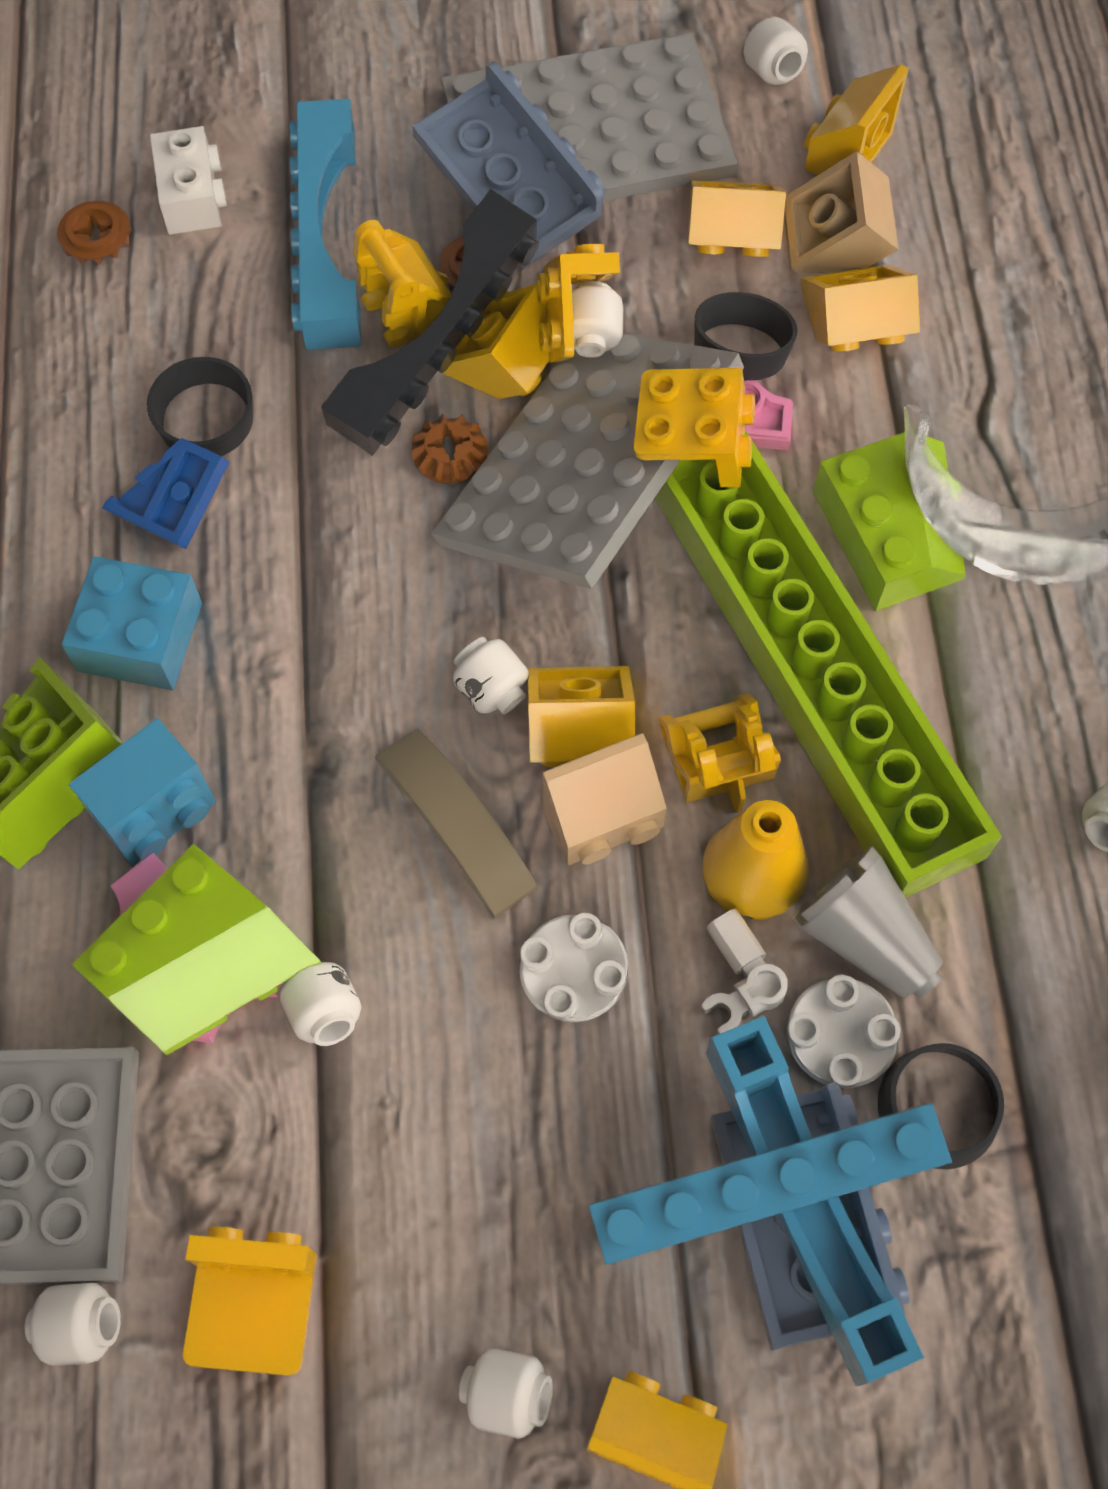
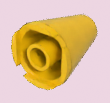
M762 800L750 805L721 827L708 842L703 856L702 876L709 895L723 910L728 912L736 908L740 915L752 917L753 920H766L786 912L798 901L808 880V859L795 816L784 804L773 800Z

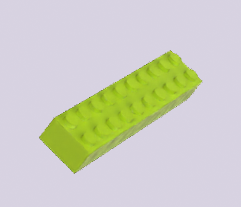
M752 439L751 466L742 467L741 487H720L715 460H680L655 496V500L864 851H866L868 846L872 845L880 853L906 898L987 859L1002 838L1001 834Z

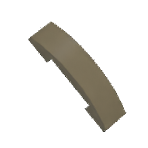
M418 728L375 756L378 764L402 796L409 798L463 870L465 880L495 919L538 889V885L488 810L452 764Z

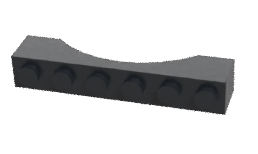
M491 189L463 224L464 251L461 271L453 293L440 315L418 338L400 351L372 364L350 369L321 406L326 424L372 456L381 444L387 446L393 441L400 429V420L409 408L414 410L422 403L429 390L428 383L437 371L443 373L449 368L456 356L457 345L465 335L471 337L475 334L484 319V310L493 299L499 301L505 295L512 281L511 275L520 264L526 266L538 249L537 219Z

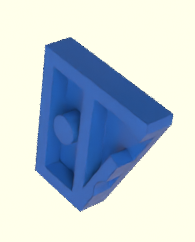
M181 438L164 452L159 462L148 465L135 476L138 481L137 484L119 499L111 496L105 501L102 508L187 549L230 462L216 453Z

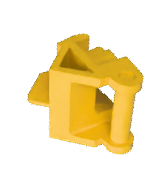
M368 220L357 228L354 238L353 256L357 265V281L367 292L362 295L361 301L368 311L377 310L382 307V322L385 327L390 329L383 334V337L391 348L401 346L419 337L440 315L451 297V293L446 287L449 279L446 274L435 270L417 241L391 229L384 230L377 220Z
M749 693L737 695V701L673 718L671 714L659 717L661 733L665 744L669 748L670 758L686 803L728 792L733 808L738 813L742 811L746 800L744 787L775 778L781 761L780 753L773 744L770 733H763L758 701ZM736 723V736L733 737V740L707 747L706 739L701 733L702 731Z

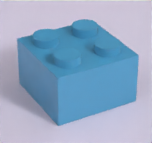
M93 556L61 644L76 671L174 691L202 605L191 574Z
M158 718L68 784L95 823L132 867L152 853L158 855L165 848L169 838L184 827L189 828L198 824L206 817L210 807L216 803L195 760Z

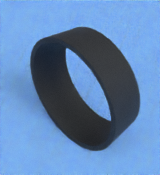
M727 292L717 294L703 301L695 312L694 345L739 353L744 366V381L761 380L777 374L785 365L798 333L797 324L793 316L783 306L771 299L752 293ZM736 324L749 326L769 335L778 344L780 349L763 354L741 353L717 344L705 332L721 325Z
M193 357L171 365L156 378L147 397L149 419L167 446L170 448L180 440L164 431V414L170 402L179 393L190 387L201 384H217L236 392L246 404L245 412L239 422L225 434L210 440L190 442L220 456H224L236 449L248 436L253 422L252 390L243 372L233 364L214 357Z
M938 1043L910 1051L897 1059L882 1079L878 1092L879 1117L898 1112L896 1103L898 1079L906 1065L916 1056L928 1052H941L961 1058L973 1066L989 1086L995 1106L994 1125L989 1134L973 1147L960 1151H949L953 1163L934 1169H955L974 1162L989 1149L1003 1119L1004 1097L996 1074L980 1056L958 1045Z

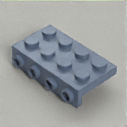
M495 61L486 66L485 80L412 126L413 137L473 211L491 189L537 219V240L539 241V246L534 257L526 266L519 265L521 270L602 215L605 191L599 177L591 170L586 171L577 160L571 143L565 137L559 138L549 126L547 116L542 108L535 103L532 105L522 94L516 77L508 70L504 72Z
M837 1082L826 1084L822 1090L796 1095L812 1138L858 1124L852 1098L849 1094L842 1096ZM732 1111L712 1115L710 1120L722 1165L751 1157L752 1155ZM869 1187L838 1196L873 1265L893 1298H897L905 1315L903 1305L910 1302L909 1291L902 1270L899 1267L892 1268L886 1245L892 1243V1234L884 1210L882 1208L875 1209ZM779 1215L739 1225L770 1350L773 1351L833 1336Z

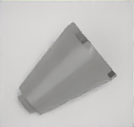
M872 845L868 846L864 854L861 851L818 888L819 892L815 896L818 899L816 902L810 905L805 901L792 916V921L799 928L901 998H905L913 993L920 999L929 993L942 979V976L937 972L943 963L940 955L880 853Z

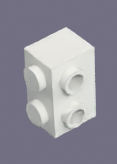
M204 126L150 134L159 205L168 234L221 227L222 221L219 207H226L227 199L222 178L215 179L214 175L215 172H222L217 144L208 145Z

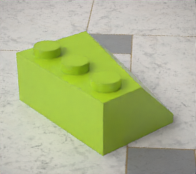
M911 431L925 468L943 493L954 503L944 442ZM905 432L820 462L813 494L875 611L965 578L966 571L962 547L949 538L933 521L914 488L906 457Z
M40 656L29 670L36 677L21 697L18 694L12 693L1 707L6 713L3 721L0 723V856L18 870L32 857L41 853L51 838L70 820L78 817L84 811L85 807L68 784L123 744L98 713Z
M193 843L71 965L166 1055H169L226 1022L228 1014L257 997L262 1001L279 991L277 986L292 978L298 971L322 962L268 906Z

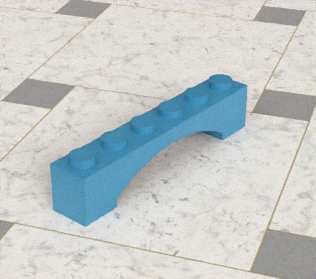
M350 99L297 102V121L289 122L292 149H297L298 156H290L292 184H298V191L290 192L291 213L293 220H298L299 228H291L293 256H299V265H291L292 287L294 294H300V302L292 303L294 331H302L306 350L362 347L361 311L356 280H346L331 261L322 239L325 209L333 186L347 165H356L355 128Z
M765 1016L711 1037L706 1051L707 1058L751 1155L755 1156L811 1139V1133L788 1073L789 1067ZM839 1197L778 1214L855 1387L868 1384L924 1358L897 1298H893L877 1272Z
M925 1103L745 1159L596 1201L589 1205L605 1265L953 1162L933 1103Z

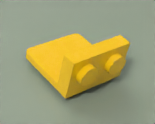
M603 244L575 246V251L559 254L544 265V273H538L539 303H546L547 322L540 323L541 352H549V362H561L574 356L571 284H580L585 281L604 282L619 274V252L605 253Z
M742 368L650 369L645 371L641 376L634 437L636 457L640 460H715L720 487H741L742 467H750L752 459L751 437L745 436V425H753L755 420L754 394H746Z
M211 1226L208 1227L207 1236L189 1235L185 1260L194 1264L197 1268L183 1348L185 1363L201 1368L285 1376L297 1374L303 1362L317 1254L309 1246L301 1245V1235L292 1233L267 1232L266 1242L243 1240L244 1231L240 1229Z

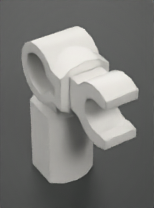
M736 908L731 909L713 920L706 927V930L736 975L743 973L745 976L743 980L733 985L734 992L730 995L725 993L713 994L706 998L701 1005L704 1014L711 1012L717 1007H723L730 1013V1020L717 1029V1034L740 1026L741 1018L747 1014L755 1017L765 1010L777 1008L783 1002L788 987L785 973L773 964H765L763 959L767 955L738 910Z

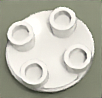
M592 914L564 915L549 920L541 925L524 942L521 948L519 972L523 989L528 999L538 1010L556 1020L583 1022L594 1019L608 1011L620 998L628 978V959L625 948L616 933Z
M838 975L831 979L820 981L804 991L793 1005L787 1024L790 1050L803 1071L824 1085L837 1082L839 1087L844 1089L866 1085L881 1076L894 1059L901 1032L899 1022L896 1020L895 1014L887 1000L873 987L846 975Z

